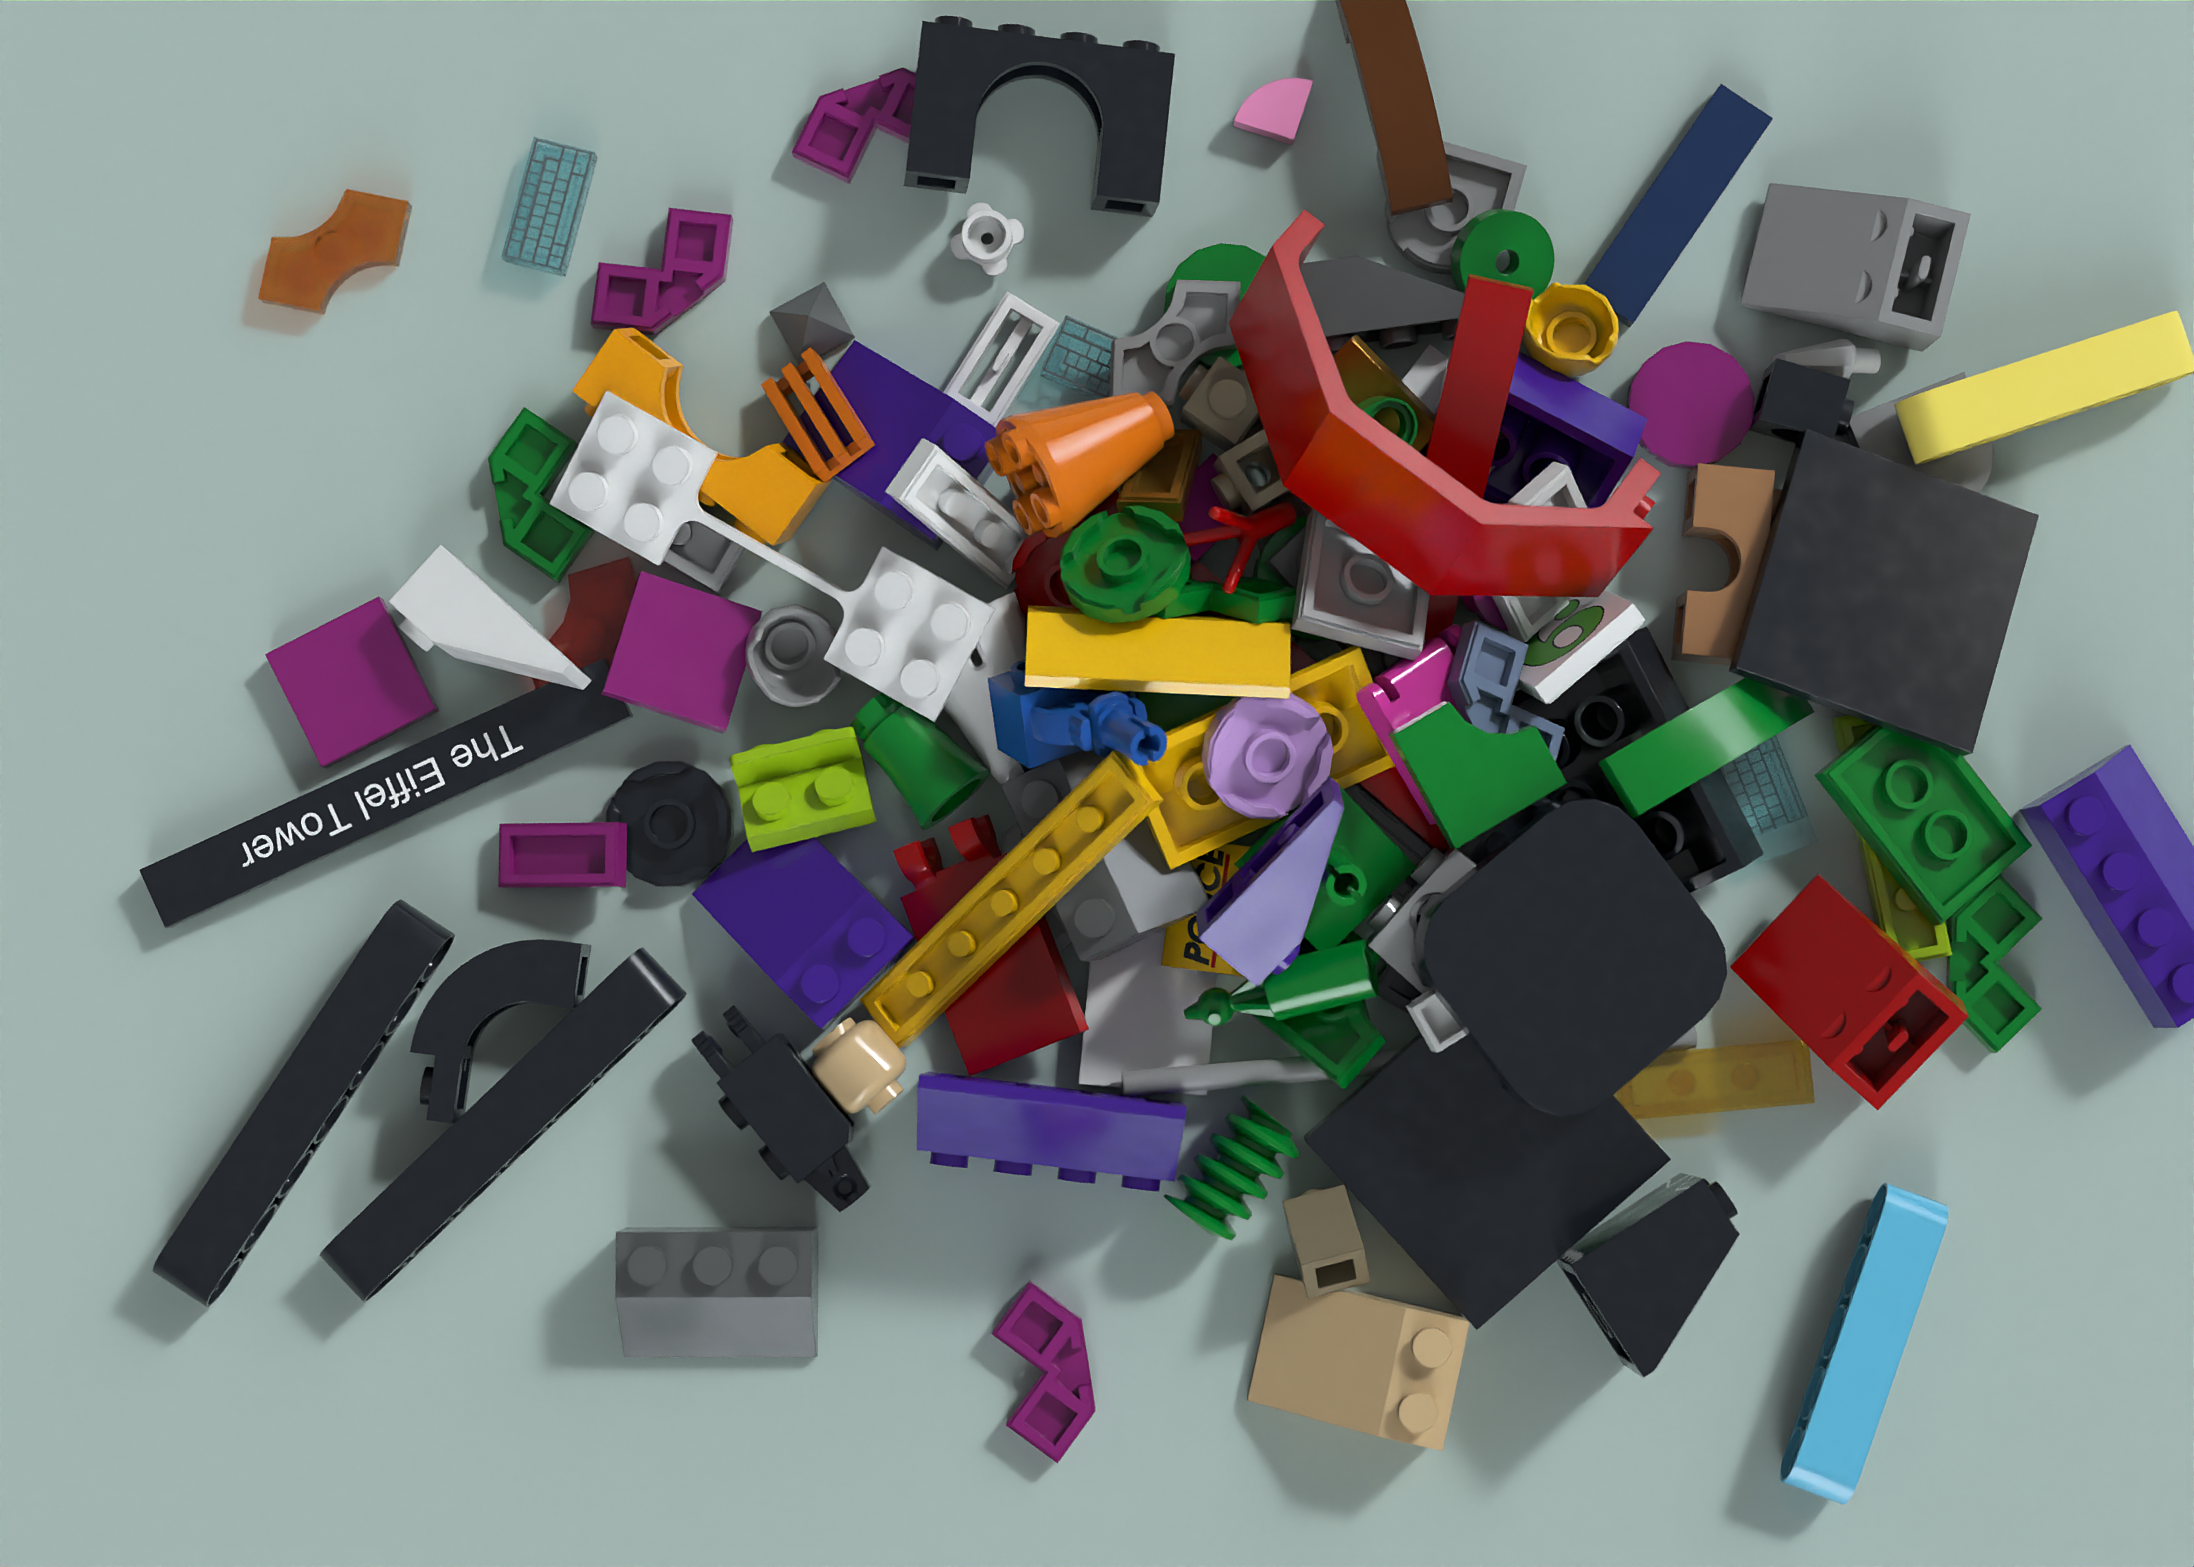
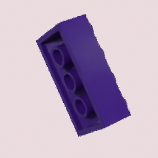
M2128 744L2034 800L2019 811L2153 1028H2178L2194 1018V846L2135 751Z

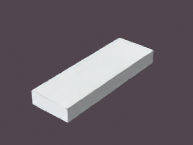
M922 438L885 492L992 582L1007 589L1015 577V572L1012 574L1013 559L1023 541L1030 535L1022 529L1015 514L937 445Z

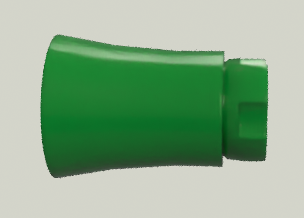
M880 693L866 703L857 712L855 719L850 724V727H853L855 733L864 741L863 748L882 768L902 795L922 830L930 829L951 815L982 786L990 774L989 769L964 751L934 721L884 693Z

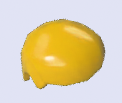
M1554 282L1543 293L1531 300L1522 341L1530 357L1543 363L1551 370L1560 372L1569 378L1583 376L1596 370L1615 350L1619 333L1618 317L1608 299L1586 285H1561Z

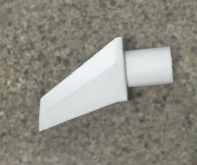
M1839 339L1781 352L1773 358V361L1778 358L1849 379L1852 373L1876 374L1881 364V355L1878 349L1856 348L1848 339Z

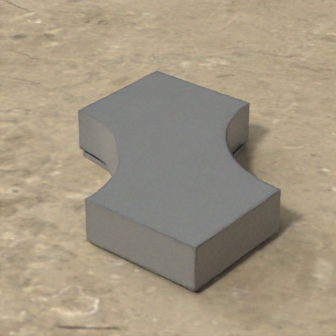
M1177 280L1172 303L1164 316L1155 325L1136 336L1111 340L1109 397L1132 392L1143 395L1153 391L1163 400L1167 409H1172L1177 386L1192 365L1214 352L1237 349L1229 321L1240 303L1241 282Z

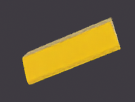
M1028 605L1025 686L1289 699L1290 623L1285 618L1256 624L1229 615L1193 613L1167 619L1151 615L1136 622L1108 623L1087 617L1075 607Z
M1356 645L1290 675V693L1307 701L1314 707L1325 723L1333 746L1329 776L1342 789H1346L1395 766L1357 701V691L1367 684L1373 683L1362 651ZM1224 706L1165 732L1167 748L1164 755L1156 762L1148 760V765L1135 764L1163 798V801L1145 817V820L1170 870L1282 818L1273 820L1248 818L1227 807L1207 783L1201 760L1204 735L1217 712Z

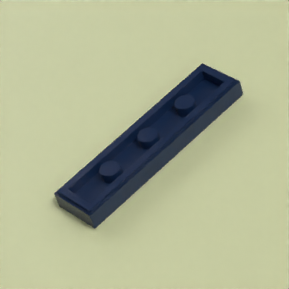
M1723 84L1719 85L1584 283V285L1604 295L1608 299L1618 320L1629 328L1638 318L1773 119Z

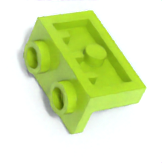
M844 727L836 730L824 729L813 733L811 736L778 744H761L748 751L732 754L729 757L731 770L738 786L746 836L752 852L877 822L865 762L853 727Z

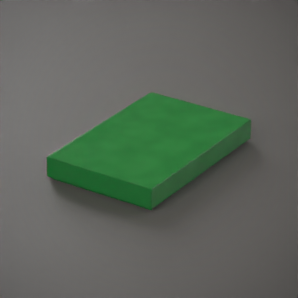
M1873 725L1814 775L1931 926L1941 925L2033 846L1963 756L1878 725Z

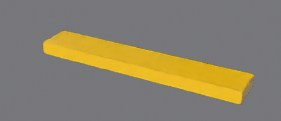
M1116 750L1112 751L859 999L899 1049L909 1046L1163 801V798L1132 760Z

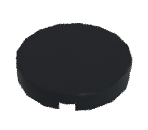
M656 761L633 771L622 782L623 784L617 789L615 796L612 797L606 811V822L627 823L626 870L635 878L657 887H685L708 877L725 859L734 837V812L725 790L706 771L682 761Z

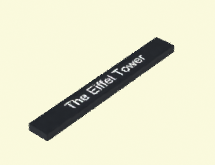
M603 658L580 669L592 680L584 690L550 682L140 869L139 871L164 927L172 928L634 717L628 703L601 695L610 667L608 659Z

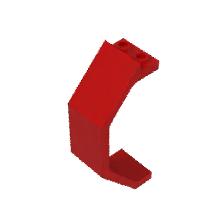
M1304 209L1272 245L1229 321V326L1283 486L1429 595L1599 597L1654 529V527L1643 520L1656 503L1646 494L1661 472L1640 458L1605 504L1598 508L1494 504L1478 497L1358 408L1348 397L1300 272V267L1325 224Z

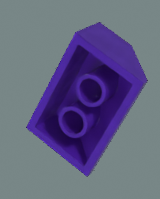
M1519 351L1500 431L1507 438L1497 440L1491 467H1494V469L1488 476L1483 500L1494 504L1508 503L1512 497L1552 462H1557L1569 467L1587 508L1601 507L1605 504L1634 458L1647 418L1566 375L1551 370L1543 363ZM1428 444L1419 452L1424 457L1426 456Z

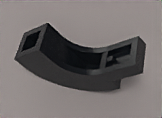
M544 939L507 943L473 957L446 978L426 1004L416 1026L410 1049L412 1053L435 1055L434 1067L427 1066L425 1068L420 1086V1104L428 1105L426 1120L455 1123L465 1113L473 1056L477 1042L485 1028L498 1015L512 1007L527 1003L575 1008L584 999L591 945Z

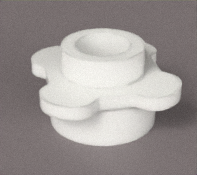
M987 203L973 204L967 211L968 218L962 227V233L955 235L951 240V251L959 260L970 259L981 265L986 275L999 276L1007 270L1008 263L1006 258L1013 246L1023 241L1024 228L1018 220H1007L1002 214L992 210L991 206ZM983 235H992L994 238L993 242L990 245L983 244L981 241Z

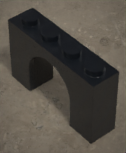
M939 16L935 18V22L922 21L904 186L966 194L971 173L976 117L983 104L994 92L1009 83L1023 79H1044L1058 83L1077 95L1088 108L1095 123L1097 153L1091 210L1153 217L1160 203L1175 53L1160 52L1158 44L1143 40L1125 41L1123 47L1098 44L1097 37L1081 32L1062 33L1060 39L1036 36L1033 28L1019 24H1002L998 26V31L972 27V21L958 16Z

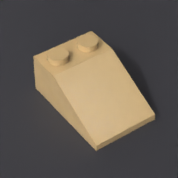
M1274 1273L1247 1401L1374 1436L1443 1451L1470 1321L1459 1314L1347 1289L1308 1299L1302 1279Z

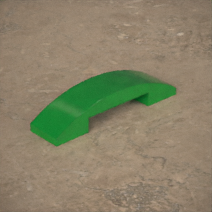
M1745 677L1599 762V765L1633 819L1815 711L1808 700Z

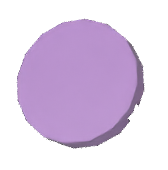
M1290 693L1289 699L1235 697L1217 712L1204 735L1201 760L1207 783L1227 807L1248 818L1273 820L1288 815L1287 811L1295 809L1300 804L1302 805L1329 776L1333 746L1330 734L1327 732L1325 723L1322 721L1323 719L1307 701Z

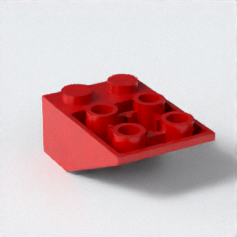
M1818 873L1730 965V968L1832 1071L1876 1110H1879L1969 1017L1964 1002Z

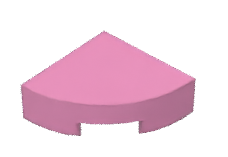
M1286 78L1265 84L1253 92L1241 105L1233 126L1293 145L1313 81L1301 78Z

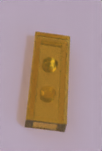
M1801 1039L1666 1051L1617 1091L1618 1101L1635 1120L1815 1103L1809 1047Z

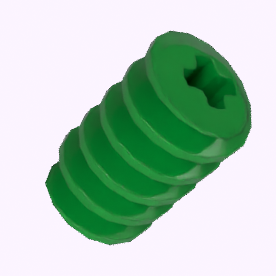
M1242 1095L1240 1099L1250 1116L1244 1118L1228 1113L1224 1118L1234 1134L1233 1138L1230 1139L1215 1133L1209 1137V1141L1218 1157L1213 1159L1201 1154L1194 1156L1193 1161L1202 1177L1196 1179L1180 1174L1176 1179L1186 1195L1185 1199L1182 1200L1167 1194L1164 1195L1171 1204L1209 1234L1231 1241L1235 1238L1236 1232L1227 1219L1228 1215L1249 1220L1252 1216V1212L1243 1196L1247 1194L1263 1200L1268 1196V1192L1259 1176L1264 1174L1281 1179L1284 1175V1171L1275 1158L1276 1154L1297 1159L1300 1155V1151L1291 1138L1292 1133L1245 1095Z

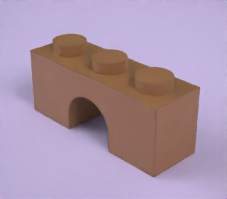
M1698 463L1687 473L1682 536L1701 537L1717 543L1725 552L1730 568L1728 580L1722 590L1714 592L1686 590L1676 598L1671 660L1730 666L1782 491L1781 489H1774L1775 471Z

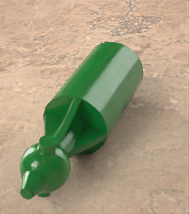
M1362 939L1296 956L1286 970L1278 975H1274L1271 972L1257 987L1247 979L1231 993L1219 987L1209 988L1199 996L1197 1002L1184 1009V1015L1186 1019L1202 1020L1212 1026H1220L1227 1023L1234 1015V1012L1275 1017L1277 1021L1379 996L1377 972L1369 946Z

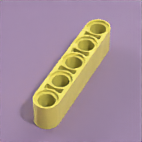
M2173 311L1919 393L1896 403L1894 406L1914 463L1919 465L2194 374V353L2178 311Z

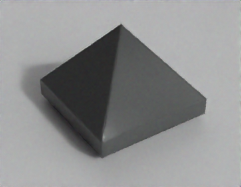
M825 282L769 311L798 365L804 362L801 354L810 347L821 357L855 338Z

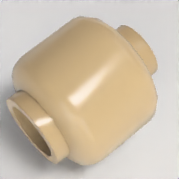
M849 1017L828 1033L812 1049V1052L817 1057L812 1066V1075L844 1113H857L868 1106L876 1115L904 1091L903 1087L897 1082V1079L904 1073L907 1059L882 1028L873 1020H864L856 1024Z

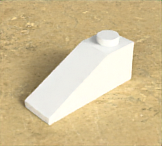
M442 545L431 554L389 600L406 617L398 627L426 652L436 644L456 659L584 690L592 681L470 568Z

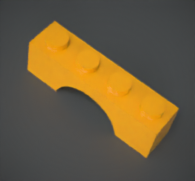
M634 327L614 329L572 390L587 402L584 411L593 418L605 392L609 391L704 444L688 426L681 409L679 386L683 365ZM780 442L764 446L746 457H735L718 452L700 487L698 500L710 507H715L718 503L737 518L733 523L737 530L764 545L768 542L774 546L789 541L832 480L829 479L824 483L815 475L807 460L785 443Z

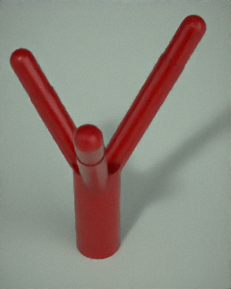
M1286 501L1277 503L1248 517L1214 506L1209 510V516L1214 520L1227 524L1226 526L1183 533L1187 546L1237 538L1241 544L1222 586L1226 594H1232L1244 572L1257 540L1293 525L1296 521V512L1293 506Z

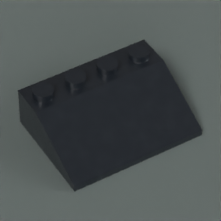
M1647 626L1632 633L1551 704H1545L1521 689L1515 692L1512 703L1514 706L1565 728L1556 764L1567 783L1547 794L1546 798L1551 801L1582 798L1596 799L1619 807L1630 818L1631 816L1600 767L1599 762L1689 710ZM1720 768L1633 818L1689 893L1744 868L1764 854Z

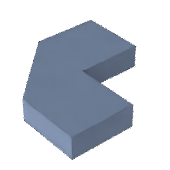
M1478 621L1465 623L1447 681L1460 715L1466 722L1485 732L1508 733L1528 725L1536 726L1556 762L1565 728L1512 705L1528 644Z

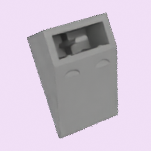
M1770 183L1739 305L1923 352L1941 337L1971 214L1904 197Z

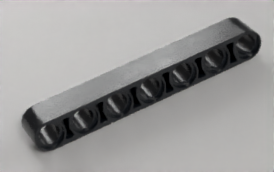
M402 899L397 900L389 908L164 1246L153 1266L152 1271L206 1307L211 1306L219 1298L439 967L454 941V933Z
M643 947L635 951L322 1250L320 1253L322 1259L363 1302L368 1301L406 1267L675 1009L687 993Z

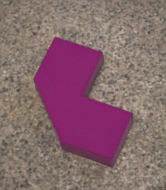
M902 67L879 75V78L847 90L841 88L819 96L792 150L793 157L850 184L876 129L908 143L916 73Z
M669 208L661 269L598 262L591 316L592 327L604 330L634 327L642 334L657 335L726 281L733 228L732 215Z
M1030 1280L996 1326L992 1335L1042 1371V1374L1006 1422V1426L1058 1463L1095 1413V1400L1082 1318Z

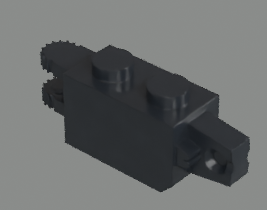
M733 1005L723 1013V1016L726 1019V1025L732 1033L741 1039L752 1052L744 1061L734 1067L724 1055L719 1043L703 1030L691 1039L696 1049L720 1077L717 1085L725 1095L718 1100L719 1105L740 1130H743L750 1124L765 1143L758 1150L760 1156L780 1180H784L789 1175L797 1184L805 1180L839 1212L843 1211L871 1188L870 1183L847 1146L853 1141L855 1122L835 1104L821 1085L814 1079L810 1066L783 1033L775 1034L765 1042L748 1019Z

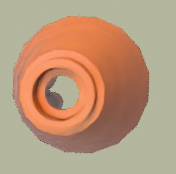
M1149 391L1143 395L1132 392L1010 415L999 421L995 428L996 437L985 442V452L993 470L1000 477L1005 475L1007 477L1009 485L1017 498L1013 500L1012 507L1022 529L1028 535L1041 530L1048 537L1058 538L1074 528L1158 454L1164 447V442L1173 438L1174 424L1165 403L1155 392Z

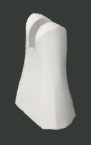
M1015 593L1007 594L988 603V605L995 608V611L943 707L965 736L981 762L990 770V774L1000 785L1025 773L1021 763L997 748L987 679L1011 671V666L1014 663L1026 659L1027 627Z

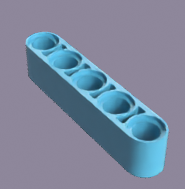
M1886 1182L1877 1190L1865 1219L1783 1456L1780 1469L1781 1482L1842 1505L1846 1504L1853 1495L1946 1229L1949 1214L1946 1204Z

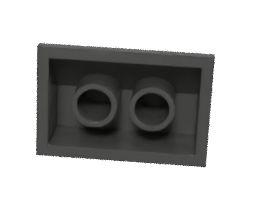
M1094 746L1093 750H1081L1041 764L1001 784L1024 837L1106 758L1095 754ZM1144 818L1070 889L1055 906L1080 961L1084 962L1099 961L1195 915L1210 899L1192 860L1170 870Z
M626 1227L617 1231L615 1299L624 1357H817L818 1227Z

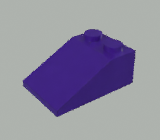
M854 340L831 374L872 438L875 446L832 478L938 551L944 540L885 491L922 438L937 445L983 486L994 471L986 456L985 442L996 437L995 427L952 397ZM820 387L814 397L844 446L847 447L854 440ZM804 410L800 418L828 461L833 457V454L808 413ZM789 432L782 442L806 460Z
M816 837L755 852L751 851L746 839L692 893L696 900L771 980L820 1029H828L916 941V937Z

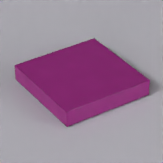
M641 571L636 581L601 695L723 734L727 729L745 671V649L751 628L760 620L763 611Z
M379 596L265 654L321 767L326 769L440 711L384 599Z

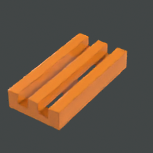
M810 347L801 354L804 362L797 367L791 362L780 369L784 377L777 382L770 377L761 386L813 472L825 483L875 446V443L820 355ZM813 376L854 440L847 447L844 446L806 384ZM793 391L833 454V457L828 461L823 456L787 397Z

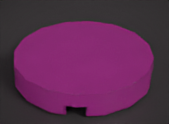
M1685 341L1663 347L1641 365L1628 387L1626 408L1647 418L1639 441V445L1642 448L1645 447L1650 454L1656 457V460L1669 467L1693 469L1698 463H1718L1741 444L1752 424L1755 398L1748 375L1733 356L1712 344Z

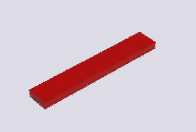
M1469 274L1425 457L1483 499L1534 291L1531 287ZM1429 595L1424 634L1426 641L1438 638L1440 632L1452 625L1459 595Z

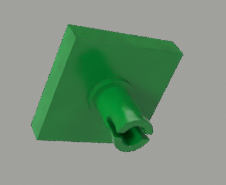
M1340 785L1344 809L1304 933V937L1318 951L1337 946L1416 868L1415 864ZM1301 804L1295 809L1290 810L1287 813L1288 815L1283 816L1234 865L1240 869Z

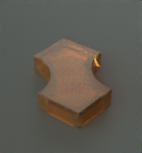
M346 189L333 215L315 230L296 237L271 238L258 299L267 304L325 315L329 301L335 291L354 274L376 266L399 267L412 205L405 200Z

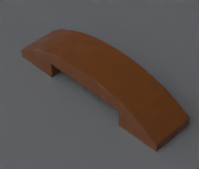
M1335 0L1346 44L1350 43L1377 145L1376 160L1391 216L1453 202L1451 180L1436 107L1406 0Z

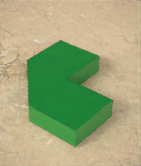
M523 407L488 457L491 479L494 484L499 510V524L503 546L557 583H560L595 533L584 523L550 505V500L544 497L579 445L576 441L526 407Z
M1189 574V578L1179 596L1163 610L1153 614V616L1167 619L1212 610L1252 623L1261 624L1293 617L1297 589L1257 577L1241 576L1235 591L1232 594H1226L1222 589L1223 583L1197 581L1192 579V574Z
M2000 874L1947 919V933L1952 955L1947 956L1946 987L1964 1002L1969 1017L1962 1024L1990 1053H1997L2042 1010L2025 990L1997 963L2043 919Z

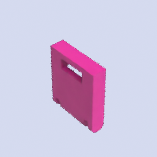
M1451 625L1440 632L1438 638H1432L1424 642L1422 652L1415 661L1406 658L1400 659L1374 678L1376 683H1369L1356 693L1359 705L1429 825L1437 823L1388 733L1443 701L1450 702L1459 713L1447 685L1462 628L1458 625Z

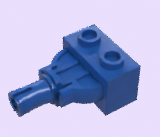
M1026 659L1014 663L1011 666V671L987 678L997 748L1029 769L1081 750H1093V746L1095 754L1100 757H1107L1112 751L1116 750L1127 756L1135 764L1142 766L1148 765V760L1156 762L1165 753L1167 748L1166 734L1161 727L1147 722L1148 714L1145 711V705L1137 699L1136 691L1025 686Z

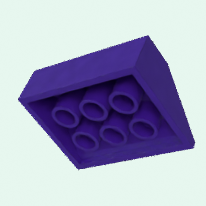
M929 1071L919 1074L917 1150L931 1152L929 1163L935 1165L968 1168L970 1156L994 1159L993 1171L1000 1173L1032 1176L1033 1164L1059 1167L1057 1176L1059 1180L1096 1184L1097 1172L1122 1175L1121 1187L1159 1192L1161 1180L1175 1181L1187 1107L1182 1102L1135 1096L1124 1097L1118 1094Z

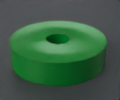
M1493 209L1472 218L1458 234L1451 253L1452 276L1458 290L1462 293L1465 292L1468 275L1471 274L1531 287L1534 291L1532 299H1535L1547 288L1554 270V248L1545 228L1533 217L1508 209ZM1507 250L1510 257L1509 265L1505 270L1499 272L1496 268V258L1500 252Z

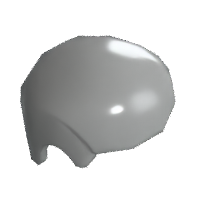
M797 604L770 609L751 628L748 635L745 661L750 677L771 701L792 708L818 704L837 687L841 680L840 668L824 660L837 634L836 629L831 626L829 620L820 612Z

